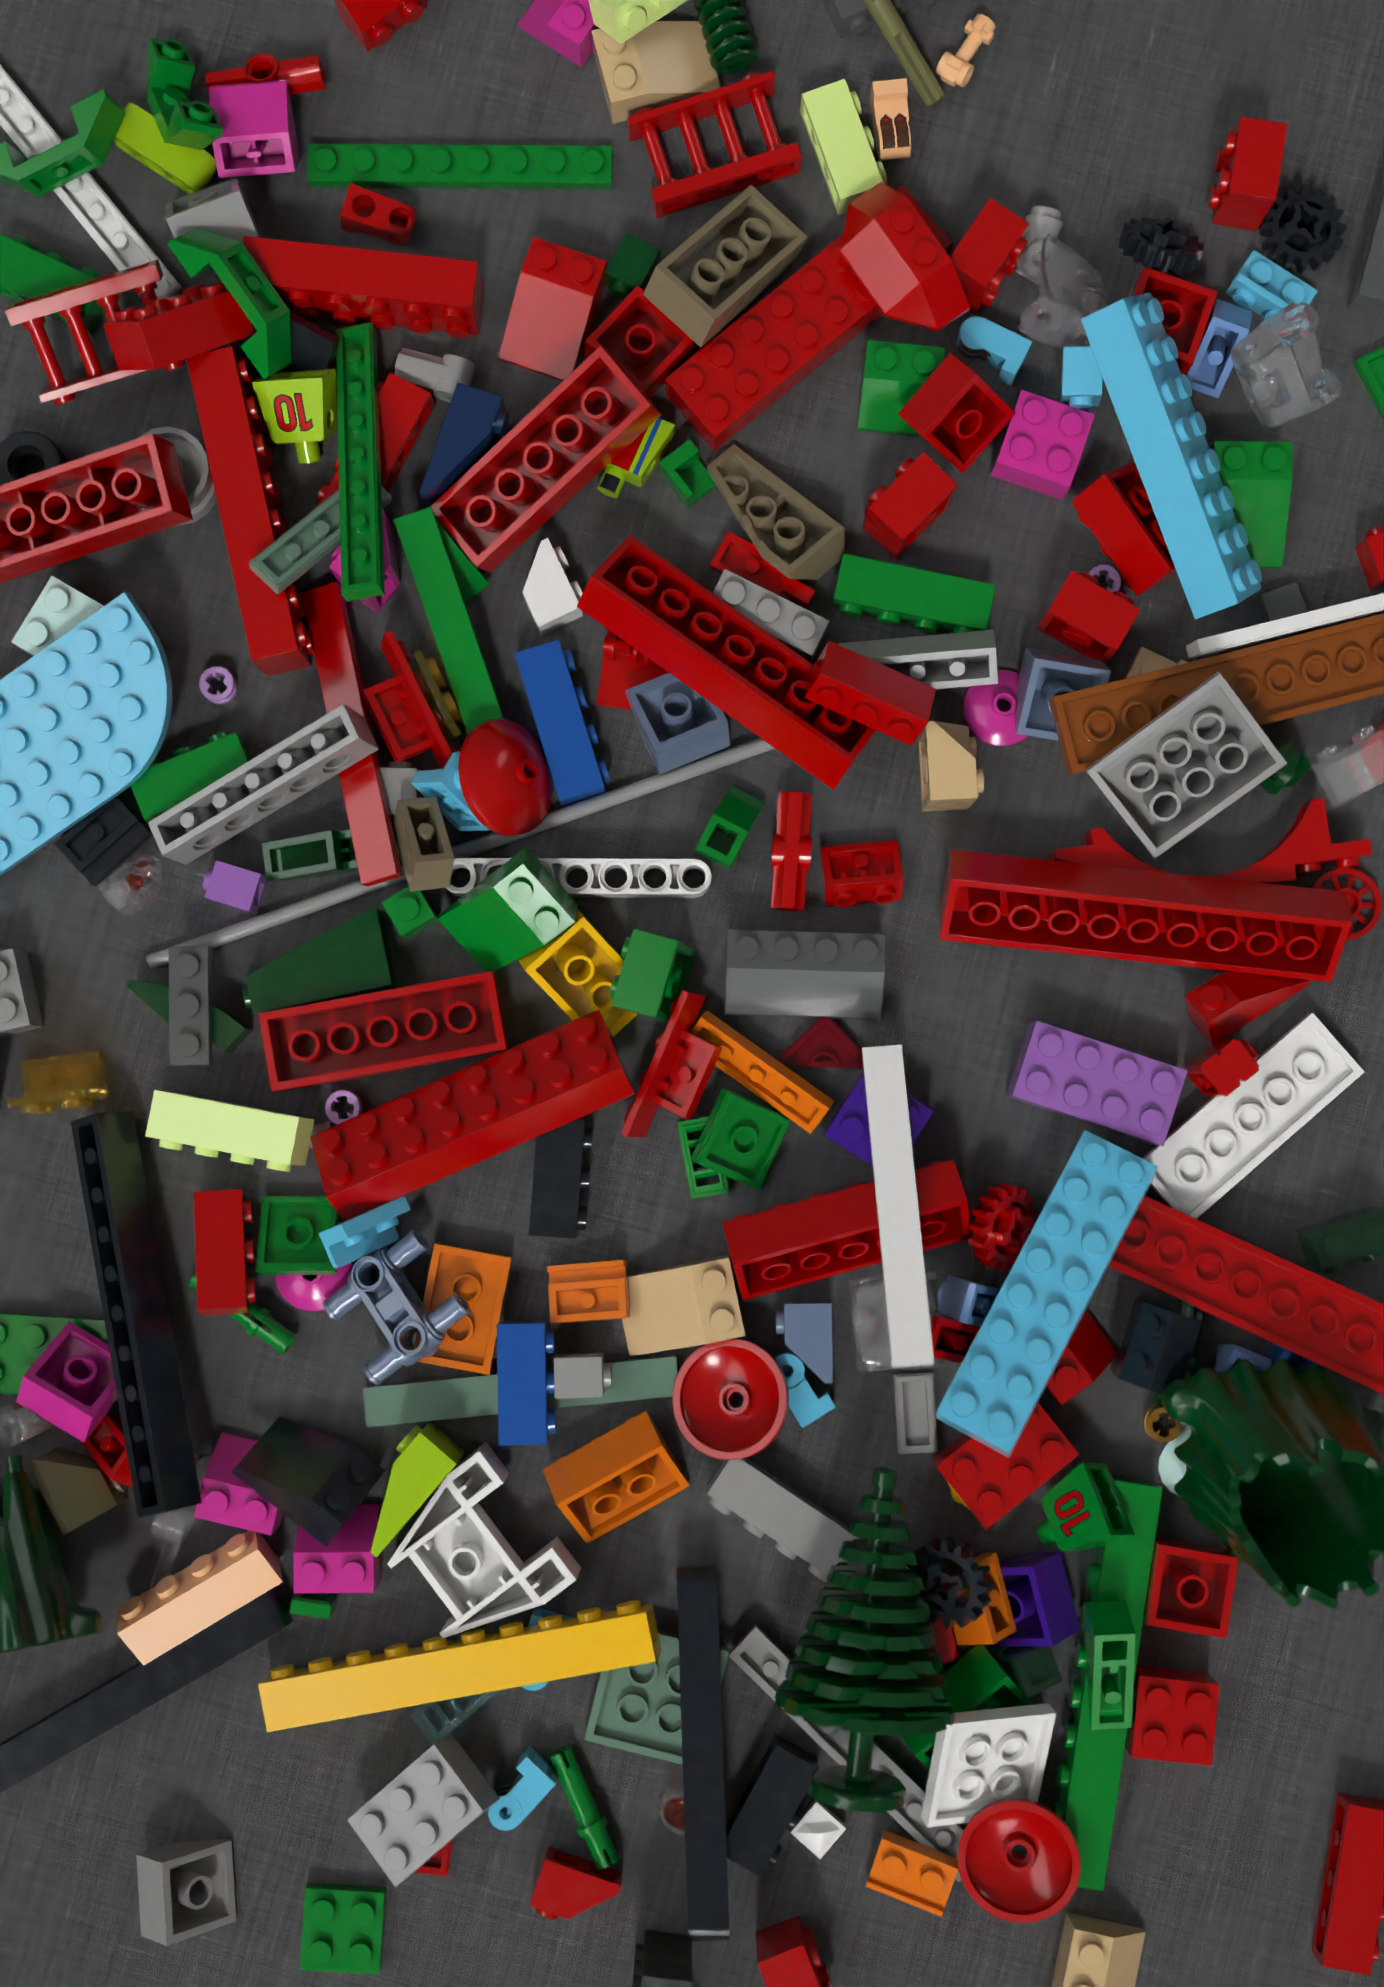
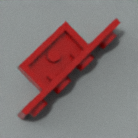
M392 630L384 633L380 647L395 677L364 689L362 696L396 764L431 750L440 769H444L452 753L458 751L453 744L448 745L442 733L444 731L443 721L436 710L431 711L425 699L427 697L425 684L419 675L414 676L408 664L410 656L405 644L401 640H396Z
M682 990L680 996L674 1000L670 1009L671 1017L667 1027L655 1043L656 1052L652 1062L640 1078V1090L637 1097L625 1113V1125L621 1132L622 1135L645 1138L659 1105L684 1119H692L722 1050V1047L691 1032L706 995L699 992Z

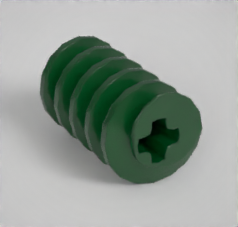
M694 0L696 11H698V20L702 26V35L706 40L705 46L708 54H710V64L715 69V72L721 75L733 74L755 64L759 57L757 51L750 50L755 42L752 36L747 35L751 28L749 22L743 21L747 16L745 8L740 6L743 0Z

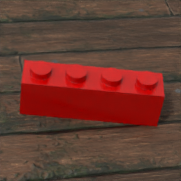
M391 372L385 382L380 381L378 383L381 486L388 493L436 406L430 392ZM338 458L335 464L337 471L330 483L326 482L319 491L317 497L319 505L339 490Z
M1337 1792L1311 1952L1322 1967L1370 1976L1372 1963L1378 1960L1380 1951L1379 1939L1377 1937L1379 1921L1382 1922L1384 1920V1801Z

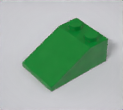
M1214 441L1209 449H1213L1219 458L1220 471L1218 473L1223 486H1227L1232 493L1234 499V508L1232 510L1237 523H1241L1247 533L1248 545L1246 547L1251 560H1255L1260 569H1281L1283 566L1292 488V442Z
M526 847L439 914L437 920L485 972H494L546 945L575 923L578 904Z

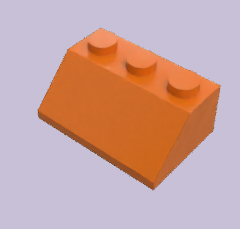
M647 1411L628 1419L620 1426L602 1436L594 1438L590 1443L567 1456L559 1458L556 1462L542 1469L556 1505L586 1544L690 1486L660 1430Z

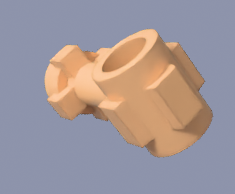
M977 14L974 20H969L964 27L965 33L968 36L956 55L947 51L938 63L936 73L941 76L942 81L953 87L956 84L962 88L967 85L974 71V65L970 64L969 61L982 43L989 45L994 38L995 24L983 14Z

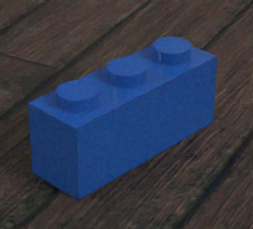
M547 1320L500 1321L497 1324L499 1446L547 1445L550 1434H556V1409L549 1410V1394H555L554 1369H548V1354L555 1353V1330L548 1329Z

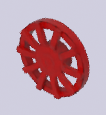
M1353 868L1333 869L1321 875L1311 888L1328 890L1322 883L1331 878L1335 891L1346 892L1351 918L1354 917L1364 925L1357 932L1354 931L1353 925H1351L1346 941L1357 939L1371 931L1378 922L1382 909L1381 895L1374 881L1365 873ZM1337 875H1349L1345 888H1341ZM1355 878H1358L1365 884L1357 892L1352 889ZM1370 891L1373 903L1362 902L1360 896ZM1361 908L1373 909L1370 920L1359 913Z

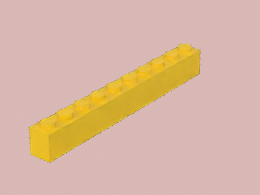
M632 1600L616 1605L617 1610L602 1613L600 1607H594L577 1612V1617L563 1620L560 1614L543 1617L538 1620V1625L524 1627L523 1622H513L500 1626V1632L485 1634L484 1629H475L462 1633L461 1639L447 1641L446 1637L437 1636L424 1640L422 1642L423 1646L408 1648V1643H400L384 1648V1653L370 1656L369 1650H362L346 1655V1660L332 1663V1657H324L310 1661L308 1667L295 1669L294 1664L278 1666L271 1669V1674L258 1684L267 1732L656 1662L662 1650L653 1605H640V1600Z

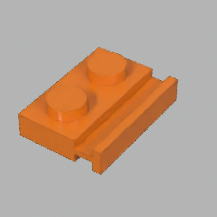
M612 1260L547 1266V1272H549L550 1324L630 1318L629 1286L626 1275L627 1261Z
M884 1830L866 1887L942 1917L958 1872V1859Z

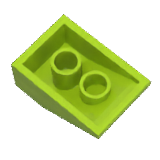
M429 1422L423 1429L416 1425L395 1448L401 1455L393 1463L371 1548V1553L376 1558L456 1466L465 1453L464 1450L432 1422Z

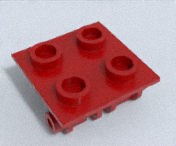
M607 629V636L604 638L603 643L604 655L596 705L631 710L625 690L669 672Z

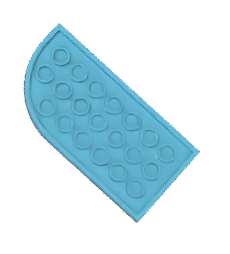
M123 592L0 680V876L135 783L151 765L163 744L172 710L170 668L160 639L131 593Z

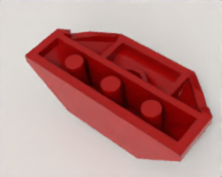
M880 182L849 203L840 254L885 317L912 325L927 327L929 330L938 332L969 311L970 306L952 259L907 196Z

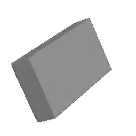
M933 1372L893 1373L898 1454L938 1452Z

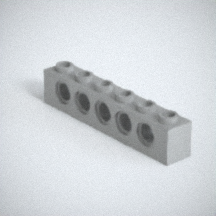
M342 704L148 822L162 856L186 865L379 750L364 716Z

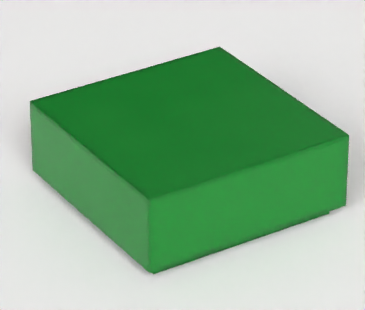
M297 1593L292 1598L290 1614L330 1619L336 1611L338 1597L327 1593Z

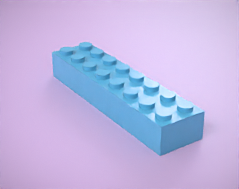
M1151 292L1121 299L1082 318L1081 322L1194 619H1198L1238 604L1262 589L1260 585L1262 574L1257 562L1251 560L1246 547L1248 545V537L1245 528L1241 523H1237L1233 513L1234 499L1232 493L1227 486H1223L1219 476V458L1213 449H1209L1204 436L1206 433L1205 421L1198 411L1195 412L1192 404L1190 381L1185 374H1181L1177 364L1178 350L1176 344L1170 336L1166 335L1163 327V309L1159 301L1153 298Z
M1084 1130L936 1411V1418L1008 1458L1011 1456L1151 1185L1158 1166Z

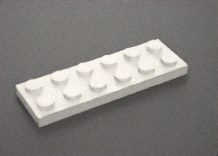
M1308 1013L1255 1060L1259 1065V1071L1247 1081L1240 1082V1086L1227 1097H1212L1166 1137L1164 1146H1155L1142 1158L1158 1166L1150 1186L1169 1207L1197 1219L1365 1072L1314 1013Z

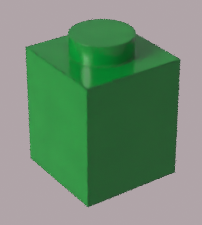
M408 886L381 902L400 936L406 940L439 922L437 920L438 915L423 890L410 892Z

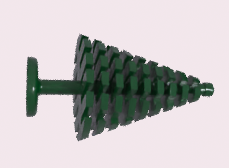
M880 1466L873 1470V1493L863 1494L858 1507L862 1508L863 1511L871 1512V1516L856 1517L848 1532L854 1536L866 1539L843 1541L838 1551V1557L847 1562H838L836 1565L831 1566L826 1578L829 1583L833 1584L824 1587L816 1600L818 1607L823 1608L812 1611L805 1626L808 1632L800 1637L795 1651L797 1655L790 1660L785 1671V1678L787 1680H783L779 1685L774 1697L778 1707L783 1708V1711L794 1717H804V1721L823 1727L843 1726L841 1731L850 1732L847 1766H827L814 1771L808 1780L807 1791L811 1797L821 1803L858 1812L893 1811L903 1807L906 1801V1788L898 1778L888 1773L871 1769L874 1735L911 1736L932 1734L947 1729L946 1725H953L955 1720L951 1702L946 1698L949 1694L946 1680L939 1672L943 1669L940 1653L934 1647H931L936 1644L934 1628L929 1622H925V1620L929 1619L928 1615H930L928 1603L924 1598L916 1595L921 1594L920 1590H924L922 1579L919 1573L905 1568V1565H918L914 1549L910 1548V1546L895 1543L910 1540L911 1535L908 1524L891 1519V1515L905 1514L903 1499L893 1496L894 1487H896L897 1472L893 1468Z

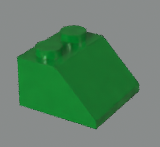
M868 340L863 363L857 431L921 437L897 414L943 362L945 348Z
M633 929L632 936L627 937L622 948L621 958L624 960L621 973L615 976L611 985L610 996L613 998L611 1005L668 1024L671 1017L670 1009L674 1000L680 996L682 990L686 989L696 951L678 940Z

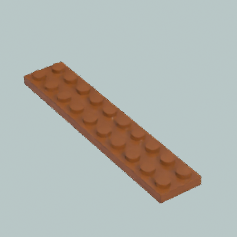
M1384 613L1049 698L1067 775L1086 771V768L1218 671L1259 726L1384 694Z

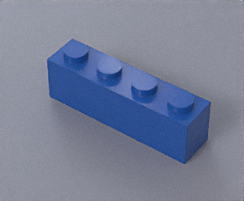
M558 639L514 653L561 806L563 807L605 793L603 783L610 781L604 758L596 761L592 746L598 745L599 742L593 722L584 723L581 709L588 706L581 685L573 687L569 673L576 671L570 648L562 651Z

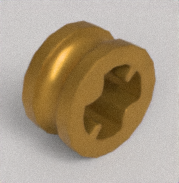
M1163 1405L1150 1407L1143 1416L1144 1430L1158 1442L1167 1443L1173 1441L1181 1432L1182 1423L1172 1419ZM1165 1413L1164 1417L1172 1420V1425L1166 1426L1165 1433L1159 1434L1160 1430L1152 1426L1153 1422L1159 1420V1414Z

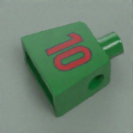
M1081 1463L1042 1496L1041 1503L1047 1519L1037 1525L1036 1531L1039 1539L1047 1546L1057 1543L1058 1548L1062 1552L1085 1551L1135 1535L1107 1463Z

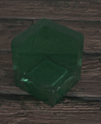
M1050 1646L1005 1647L997 1652L1000 1660L1011 1664L1021 1694L1029 1698L1063 1682Z

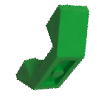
M150 38L148 43L147 102L163 141L169 144L203 150L222 136L223 128L214 108L200 101L191 102L188 97L195 71V64L187 47L176 40L165 39L160 41Z
M104 89L87 95L83 100L70 106L79 134L63 139L58 145L40 154H35L29 157L28 160L6 141L0 143V183L36 197H41L103 165L125 116L123 106Z
M194 228L167 243L191 278L213 268L256 328L257 332L240 347L264 380L292 363L290 310L242 242Z

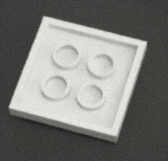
M1049 1703L954 1713L955 1720L953 1725H946L947 1729L936 1733L921 1818L927 1827L968 1823L983 1807L999 1800L1016 1798L1038 1803L1056 1712Z

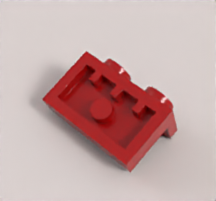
M898 840L820 847L826 907L837 906L847 908L855 904L864 903L888 904L902 899L903 872Z

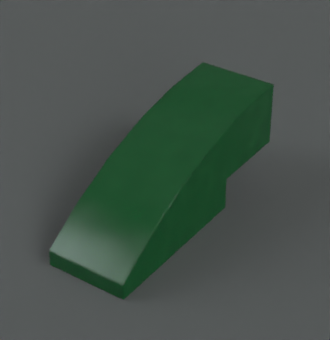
M350 829L344 831L329 830L262 843L267 882L359 871Z
M131 980L126 986L169 1024V987L151 982ZM212 1002V1042L223 1052L233 1053L253 1030L236 1016Z

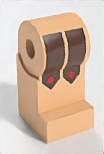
M907 78L872 81L869 101L879 161L910 158L911 136L907 101Z

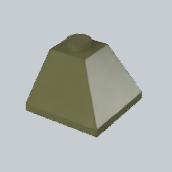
M56 1447L26 1463L63 1535L127 1499L124 1492L127 1490L126 1485L110 1480L93 1458Z

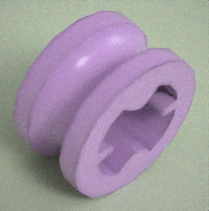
M1098 565L1088 573L1096 579L1100 575L1105 576L1106 583L1111 584V589L1107 587V591L1111 593L1119 591L1121 578L1118 571L1113 567Z
M211 667L202 673L199 680V688L201 693L211 702L225 704L235 697L237 682L235 677L226 669ZM220 676H224L223 683L227 686L226 690L223 693L217 690V695H213L214 688L210 685V682L214 678L220 681Z
M340 1090L329 1096L326 1101L325 1111L329 1120L335 1124H340L362 1114L363 1104L360 1097L354 1092ZM344 1096L347 1097L349 1104H354L353 1113H347L349 1116L347 1119H341V1112L334 1110L335 1102L341 1103L339 1098Z

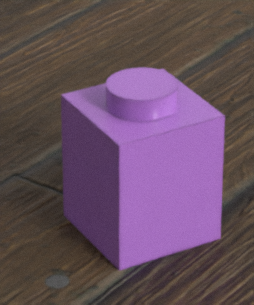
M216 860L214 868H209L204 877L203 890H206L204 898L257 915L267 885L266 876Z

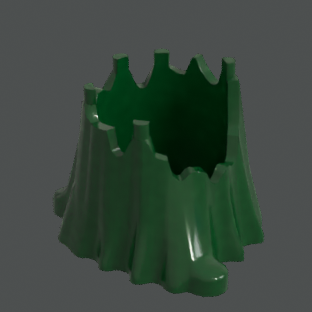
M1242 1359L1228 1372L1222 1373L1210 1368H1202L1192 1378L1178 1379L1167 1385L1161 1397L1162 1405L1172 1419L1191 1427L1190 1437L1174 1450L1177 1458L1186 1464L1185 1475L1174 1486V1490L1188 1502L1189 1511L1195 1520L1221 1538L1226 1549L1235 1554L1239 1561L1246 1562L1271 1588L1283 1597L1290 1607H1296L1302 1602L1297 1593L1316 1600L1331 1609H1335L1338 1607L1339 1592L1361 1589L1366 1596H1373L1379 1591V1585L1373 1577L1374 1561L1381 1554L1384 1555V1415L1376 1410L1361 1408L1352 1380L1319 1365H1312L1306 1369L1298 1370L1291 1367L1287 1361L1279 1360L1270 1369L1260 1371L1256 1370L1248 1360Z
M22 1455L7 1457L8 1473L3 1475V1511L0 1509V1653L103 1632L99 1611L95 1608L80 1606L72 1597L61 1564L43 1495L31 1472L25 1473L23 1471Z

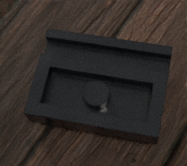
M117 795L73 826L55 845L76 869L87 878L88 882L96 887L151 838L153 834Z

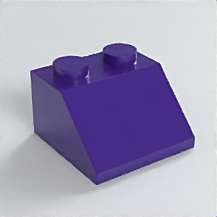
M1061 1552L1027 1553L999 1560L1017 1631L995 1644H989L990 1647L1054 1646L1080 1631Z

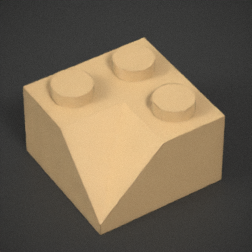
M929 721L918 736L922 812L969 809L978 799L979 793L984 791L983 770L976 769V738L969 737V726Z

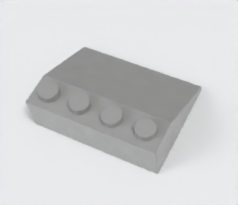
M1218 671L1086 768V771L1152 856L1157 858L1284 767L1287 762Z

